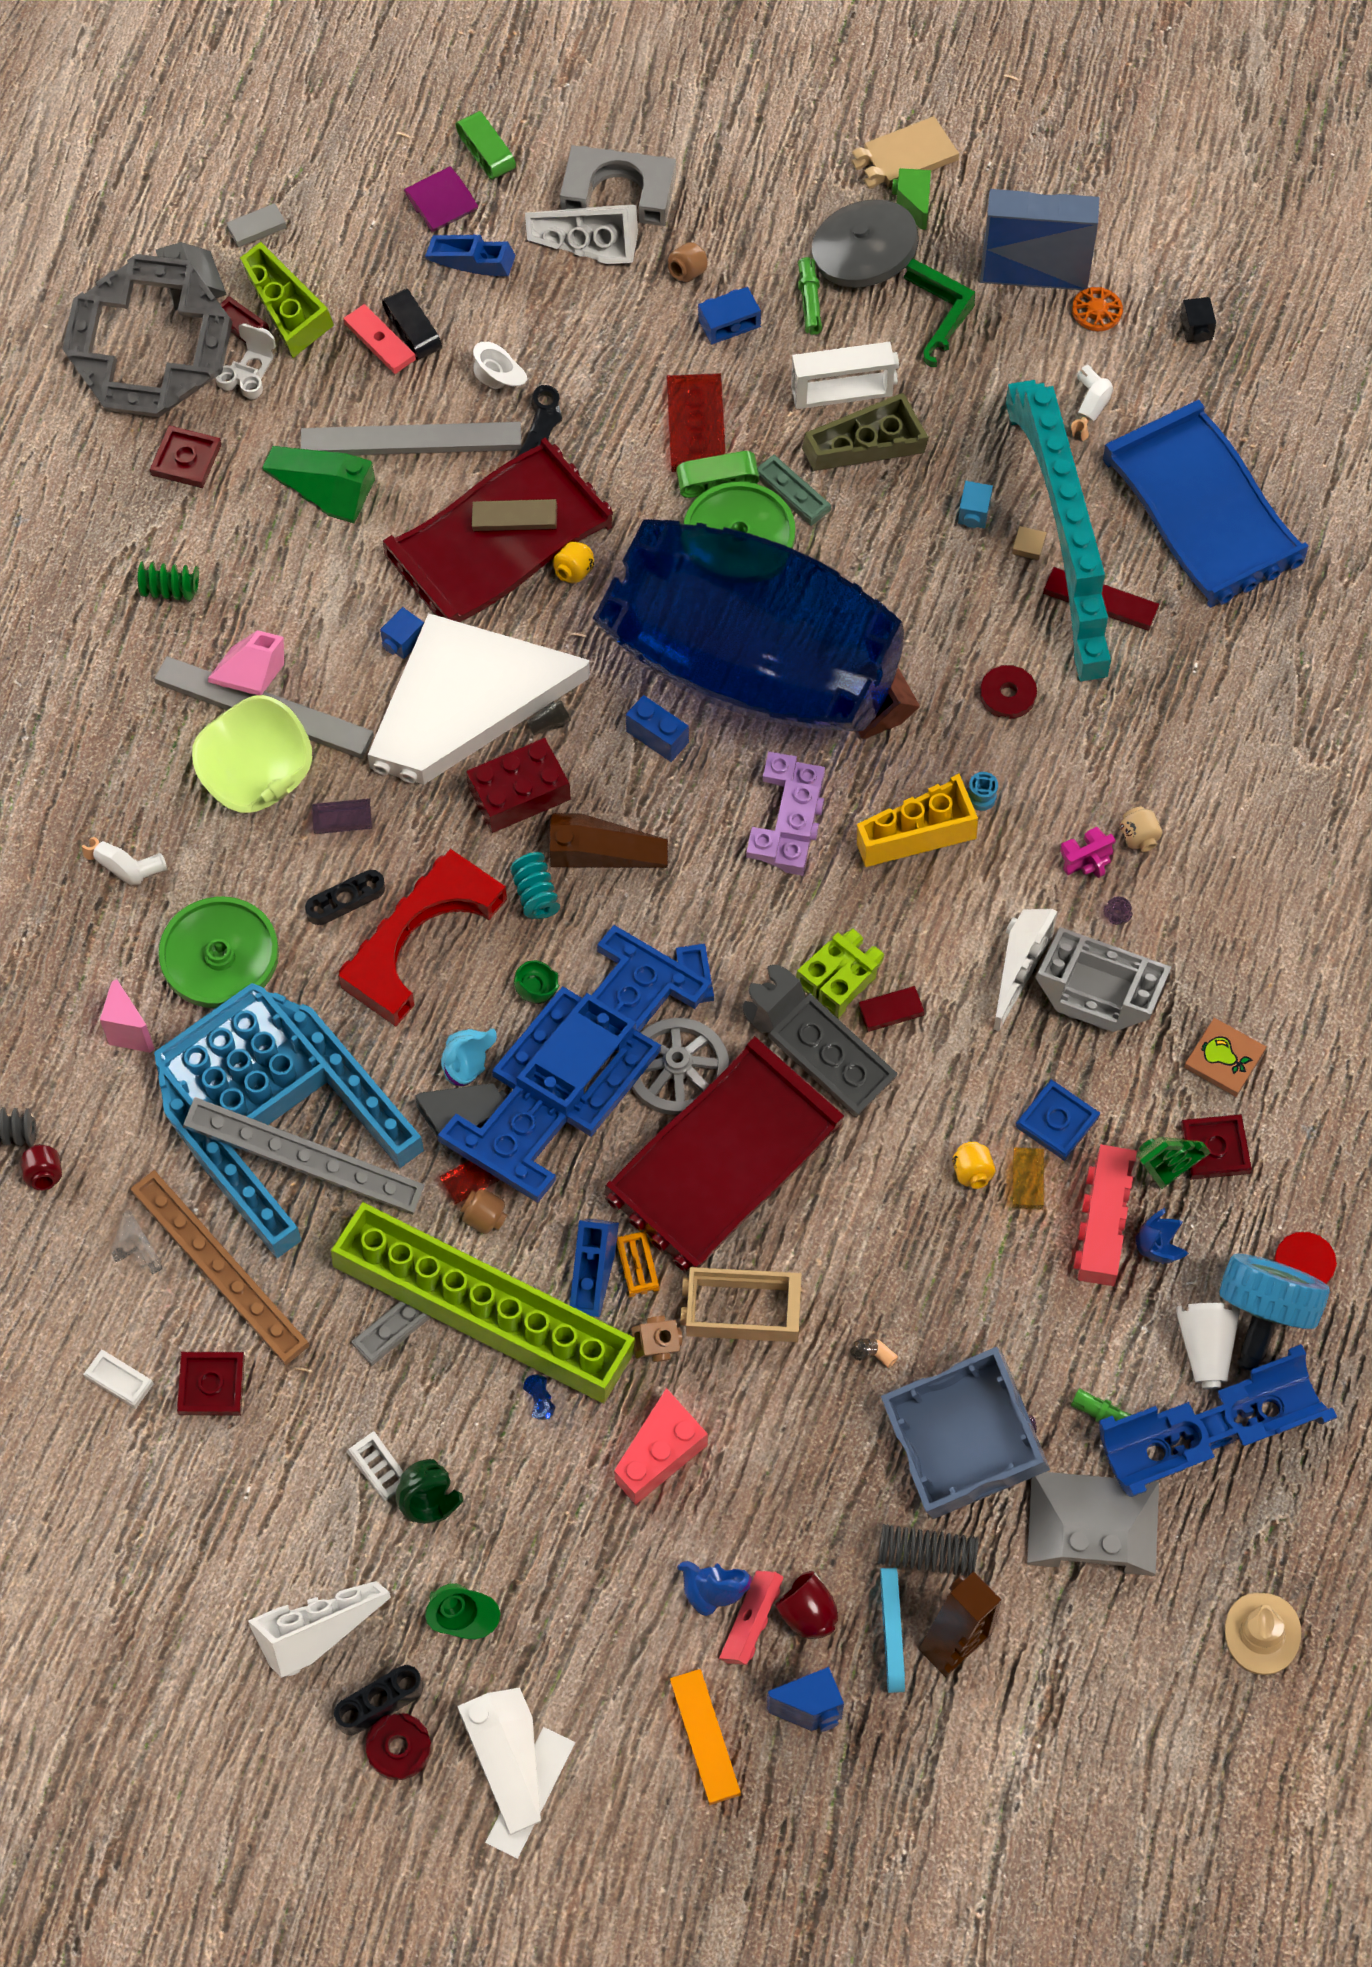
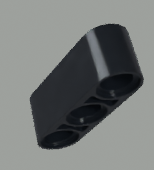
M407 288L382 299L386 315L404 343L415 353L416 360L442 349V343L436 330Z
M411 1665L400 1666L341 1700L334 1709V1717L338 1728L346 1735L358 1734L374 1725L382 1717L391 1715L415 1701L423 1691V1683L419 1671ZM406 1677H412L416 1680L415 1685L411 1689L403 1690L399 1687L400 1681ZM377 1694H384L387 1696L385 1704L379 1707L370 1704L372 1697ZM352 1710L359 1713L357 1720L353 1723H344L342 1721V1717L347 1711Z

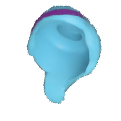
M468 1029L449 1035L441 1058V1066L446 1080L453 1085L465 1086L473 1082L478 1075L485 1071V1051L496 1042L497 1034L495 1029H489L487 1032Z

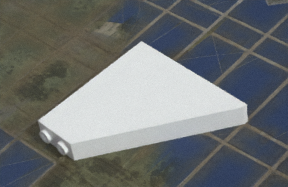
M428 613L369 750L368 760L370 769H373L380 775L390 774L400 777L407 783L416 782L424 785L588 680L590 676L589 660Z

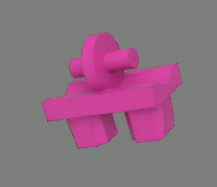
M1095 827L1084 834L1087 846L1080 848L1075 839H1070L1061 844L1060 851L1065 860L1063 870L1067 876L1082 869L1084 875L1093 872L1097 878L1105 875L1104 866L1111 863L1109 856L1113 854L1112 844L1116 840L1112 834L1105 836L1098 827Z

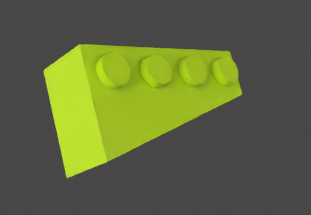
M261 241L240 257L250 282L292 358L296 357L334 326L328 308Z

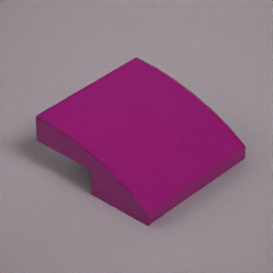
M451 166L404 189L416 213L420 212L431 233L476 211L479 207L466 185Z

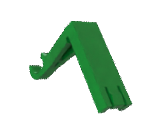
M912 258L905 267L907 272L904 275V279L953 305L939 329L924 349V362L930 367H937L936 357H931L930 355L937 347L942 348L944 351L949 350V342L947 340L975 306V291Z

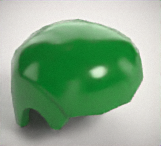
M538 960L526 961L515 972L514 987L516 992L523 1000L532 1004L547 1002L555 995L560 986L558 984V973L552 970L546 963Z

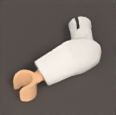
M1089 365L1082 367V370L1088 375L1087 377L1080 370L1077 373V379L1089 391L1078 411V416L1081 419H1077L1071 424L1073 437L1077 431L1082 430V441L1086 440L1089 436L1087 423H1093L1109 402L1113 392V386L1109 379H1101Z
M95 837L89 839L90 847L82 845V853L86 859H95L129 885H139L143 878L167 870L166 862L161 853L136 861L121 848L103 841L99 843Z

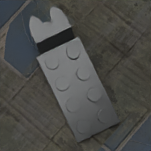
M769 965L767 967L769 978L775 985L771 983H764L762 985L750 984L749 994L753 1002L745 1001L743 1004V1013L746 1019L760 1033H769L768 1037L857 1118L897 1077L898 1073L813 995L809 993L805 996L800 980L789 970L779 965Z

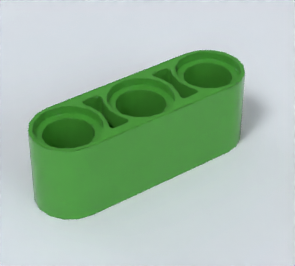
M481 111L455 123L461 140L491 180L516 169L512 153Z
M740 451L686 461L678 465L676 469L680 494L685 498H696L708 489L723 483L750 482L757 484L759 482L756 457L750 451Z

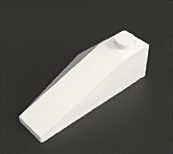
M636 205L525 213L528 241L555 249L559 248L605 264L633 262L638 235Z
M375 1581L341 1590L334 1599L318 1600V1597L308 1599V1606L290 1610L288 1605L278 1607L248 1620L269 1666L282 1678L295 1675L302 1668L314 1663L388 1601L391 1596L388 1590Z

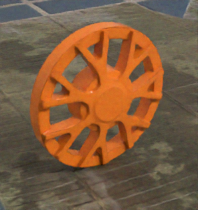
M1090 287L1082 290L1076 295L1072 304L1074 319L1082 327L1092 331H1106L1115 327L1121 320L1123 305L1119 297L1112 291L1102 287ZM1093 294H1101V298H1094ZM1086 297L1090 301L1087 303L1080 299ZM1109 297V298L1112 299L1113 301L1110 302V303H1107V302L1105 301V299ZM1086 308V312L1078 313L1077 309ZM1108 309H1117L1118 314L1109 312ZM1088 317L1095 320L1094 324L1086 321ZM1107 317L1110 323L1104 324L1102 319Z

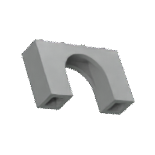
M571 145L560 193L561 210L589 208L593 190L600 182L608 178L624 177L633 180L642 189L639 203V223L666 226L676 179V159L665 156L658 157L640 153L620 152L612 149L605 150Z

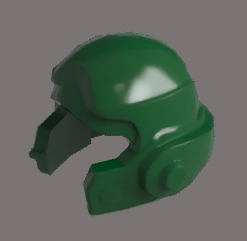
M426 1459L412 1464L403 1472L396 1489L395 1498L397 1506L407 1519L412 1522L426 1524L440 1522L449 1517L463 1503V1496L461 1492L455 1489L449 1495H446L451 1481L449 1473L434 1459Z

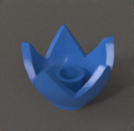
M1165 1208L1151 1215L1140 1227L1139 1233L1136 1235V1245L1142 1256H1147L1150 1260L1158 1263L1170 1264L1187 1256L1189 1253L1170 1243L1183 1221L1160 1219L1166 1213Z

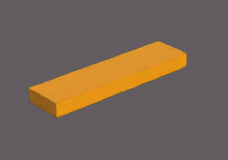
M701 1669L670 1678L672 1690L709 1806L741 1796Z

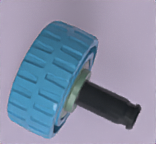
M1233 1254L1224 1272L1219 1294L1230 1304L1253 1315L1241 1348V1356L1237 1359V1364L1250 1371L1261 1366L1276 1324H1284L1302 1329L1316 1328L1326 1307L1330 1293L1329 1286L1321 1280L1290 1266L1253 1255Z

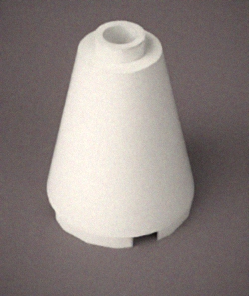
M1224 1303L1188 1304L1189 1311H1184L1182 1306H1178L1176 1308L1177 1317L1195 1383H1202V1389L1221 1388V1383L1227 1382L1240 1308L1232 1305V1310L1225 1309Z

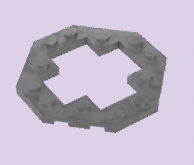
M135 254L116 272L114 270L98 280L96 282L97 285L85 294L81 292L73 298L62 349L106 411L159 418L222 373L232 320L188 260ZM133 284L182 289L178 313L182 316L203 318L193 365L167 362L161 388L113 382L117 364L116 357L92 353L102 306L128 309Z

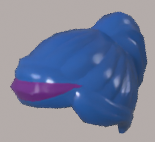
M684 1561L677 1566V1569L683 1572L684 1592L689 1604L703 1616L712 1614L718 1607L736 1603L750 1589L752 1577L747 1571L741 1569L724 1570L719 1563L715 1564L714 1567L700 1569L690 1561Z

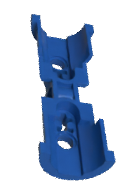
M1302 1344L1290 1348L1288 1356L1252 1369L1250 1379L1219 1390L1218 1396L1222 1405L1195 1415L1190 1403L1187 1402L1161 1413H1158L1157 1407L1154 1406L1117 1421L1114 1420L1113 1416L1100 1420L1099 1431L1103 1448L1110 1467L1123 1491L1129 1497L1147 1491L1145 1485L1215 1457L1212 1450L1233 1443L1237 1439L1240 1440L1241 1445L1246 1446L1314 1420L1318 1424H1324L1337 1419L1333 1407L1327 1408L1320 1402L1312 1387L1306 1366V1352ZM1266 1402L1276 1404L1279 1408V1414L1275 1417L1265 1415L1262 1411V1405ZM1253 1408H1255L1256 1417L1250 1418L1246 1427L1242 1423L1235 1422L1238 1414L1242 1418L1252 1416ZM1180 1436H1183L1185 1440L1191 1439L1189 1449H1186L1184 1445L1174 1447V1455H1171L1170 1446L1176 1445L1180 1440ZM1151 1446H1159L1163 1449L1165 1457L1160 1461L1151 1460L1147 1455V1449Z

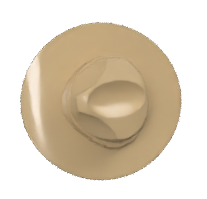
M1251 1593L1242 1596L1232 1605L1227 1614L1225 1622L1227 1647L1233 1659L1245 1670L1258 1675L1276 1674L1290 1665L1299 1650L1301 1642L1299 1617L1287 1601L1276 1595Z

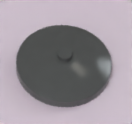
M863 200L842 207L831 214L820 225L813 238L812 255L818 271L830 282L845 287L871 286L892 278L910 263L918 248V229L913 216L903 206L887 200Z

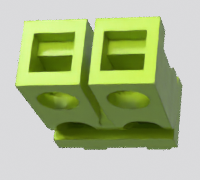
M853 928L843 935L837 932L831 941L826 943L797 970L796 974L803 990L807 994L813 995L816 999L819 997L818 1001L838 1019L846 1011V1007L869 983L871 984L876 979L877 969L884 960V953L876 946H872L865 954L858 949L863 944V937Z

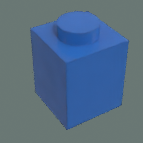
M402 607L380 629L382 646L390 654H397L402 659H405L412 652L424 622Z

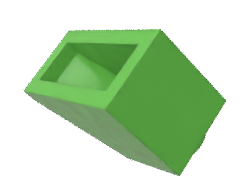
M899 168V178L893 179L892 195H897V204L903 206L911 213L916 225L920 229L926 230L931 170Z

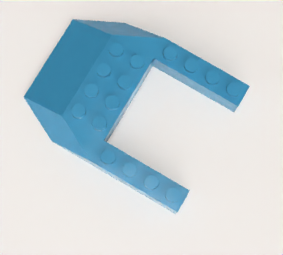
M251 983L154 1052L165 1116L206 1173L277 1259L302 1241L298 1227L234 1150L236 1147L183 1128L194 1097L269 1125L324 1084L328 1083L399 1168L424 1151L422 1138L311 1007L304 1004L298 1005L286 1000L285 996L267 992L265 988Z

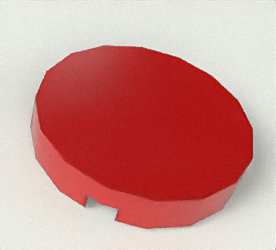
M1296 1232L1285 1237L1278 1245L1273 1259L1275 1262L1305 1272L1325 1284H1328L1333 1278L1337 1266L1336 1255L1330 1243L1320 1235L1311 1232Z

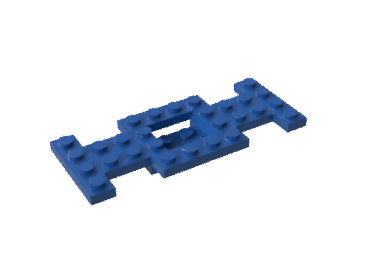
M613 925L597 944V952L618 964L592 995L586 993L582 998L562 986L492 1070L494 1078L513 1090L482 1128L455 1114L438 1134V1141L537 1203L556 1181L555 1174L534 1162L566 1122L587 1135L593 1136L661 1052V1045L643 1035L640 1031L669 995L695 1009L712 988L711 981L616 925ZM614 1050H618L619 1052L584 1093V1087Z

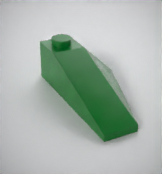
M272 446L262 467L264 472L287 488L291 487L299 492L303 499L308 502L312 501L328 516L353 524L375 481L373 462L347 453Z
M1159 1137L1156 1140L1152 1138L1143 1143L1139 1148L1140 1152L1136 1156L1159 1187L1163 1189L1209 1155L1210 1151L1201 1141Z

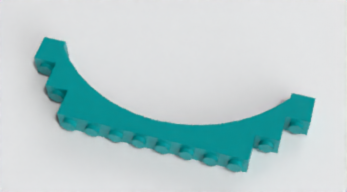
M1035 380L1008 384L1006 407L1011 425H1019L1023 429L1032 445L1044 477L1055 518L1067 582L1073 631L1074 661L1079 680L1082 682L1106 678L1109 674L1111 657L1105 638L1108 615L1102 596L1105 572L1053 386L1045 387L1044 383L1036 384Z

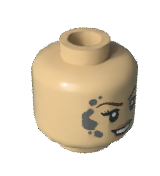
M1142 806L1127 811L1123 815V820L1119 826L1128 847L1140 849L1141 852H1147L1155 848L1157 841L1163 833L1155 813L1150 809H1144Z

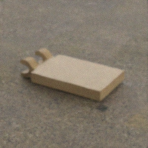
M935 116L866 142L864 148L861 147L852 151L856 158L852 160V164L856 170L862 169L869 164L874 165L865 170L868 178H865L864 182L869 189L884 182L888 187H892L893 179L899 178V168L932 171L959 160V152Z

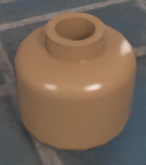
M693 242L683 244L672 251L668 257L670 274L682 282H690L703 274L707 269L708 260L706 252Z
M480 1189L477 1192L472 1190L460 1210L463 1213V1222L482 1234H488L493 1228L499 1230L507 1217V1214L503 1212L505 1201L486 1189Z

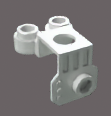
M243 323L238 328L240 337L246 341L247 352L240 363L233 361L231 366H223V371L216 377L218 387L225 391L233 390L238 384L243 396L248 399H256L263 391L261 379L273 359L272 349L276 347L275 339L268 330ZM257 359L262 363V366L258 370L246 364L250 360Z

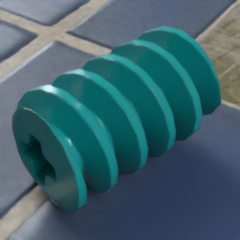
M541 852L523 855L516 859L510 867L511 874L514 876V884L517 886V893L520 896V903L523 906L524 915L531 919L551 917L561 908L560 904L556 902L558 896L553 892L554 884L549 882L551 874L546 872L548 865L543 862L545 856Z

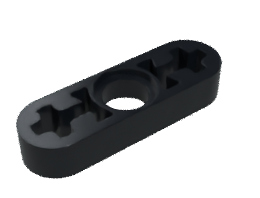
M367 870L312 896L305 904L308 920L312 924L323 925L380 898L385 892L383 875L376 870ZM372 881V883H376L377 887L372 889L370 886H367V882ZM356 886H359V891L362 892L361 896H358ZM342 892H350L354 895L353 899L348 903L339 902L337 897ZM329 899H332L333 905L335 907L334 909H332L331 904H329ZM319 906L324 910V913L319 914L314 910V907Z

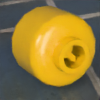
M570 542L564 546L553 559V567L557 577L562 581L574 584L582 581L594 567L592 550L586 544Z
M974 1141L960 1145L953 1155L952 1163L960 1184L972 1187L973 1189H980L985 1187L994 1177L996 1169L990 1150L985 1145Z

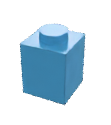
M965 481L959 508L958 524L970 528H985L993 485Z

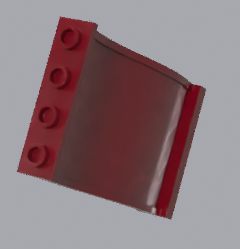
M545 437L541 440L539 446L522 453L493 471L431 519L396 538L391 535L384 539V555L436 616L461 622L479 613L516 589L554 559L555 555L568 543L579 542L603 528L611 529L613 511L606 501L602 502L598 498L594 487L589 482L585 483L575 465L569 464L563 458L560 448L556 444L552 445ZM547 499H556L557 501L556 529L473 531L472 508L473 502Z
M754 1036L736 1059L691 1104L645 1145L612 1181L605 1185V1200L613 1209L617 1211L621 1209L628 1216L629 1223L636 1230L641 1231L643 1229L651 1237V1243L661 1252L666 1250L673 1257L674 1264L681 1271L690 1272V1267L700 1268L720 1245L807 1161L824 1141L842 1125L844 1115Z

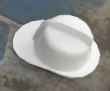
M480 342L475 345L473 349V356L475 358L473 368L474 374L480 382L493 389L502 388L504 385L521 386L526 383V373L503 348L491 342Z

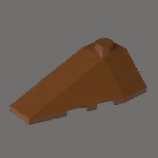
M552 813L550 824L551 867L668 868V839L582 813Z

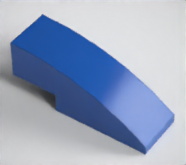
M433 235L425 255L429 261L456 270L481 275L509 277L516 256L508 241L484 242L481 235Z

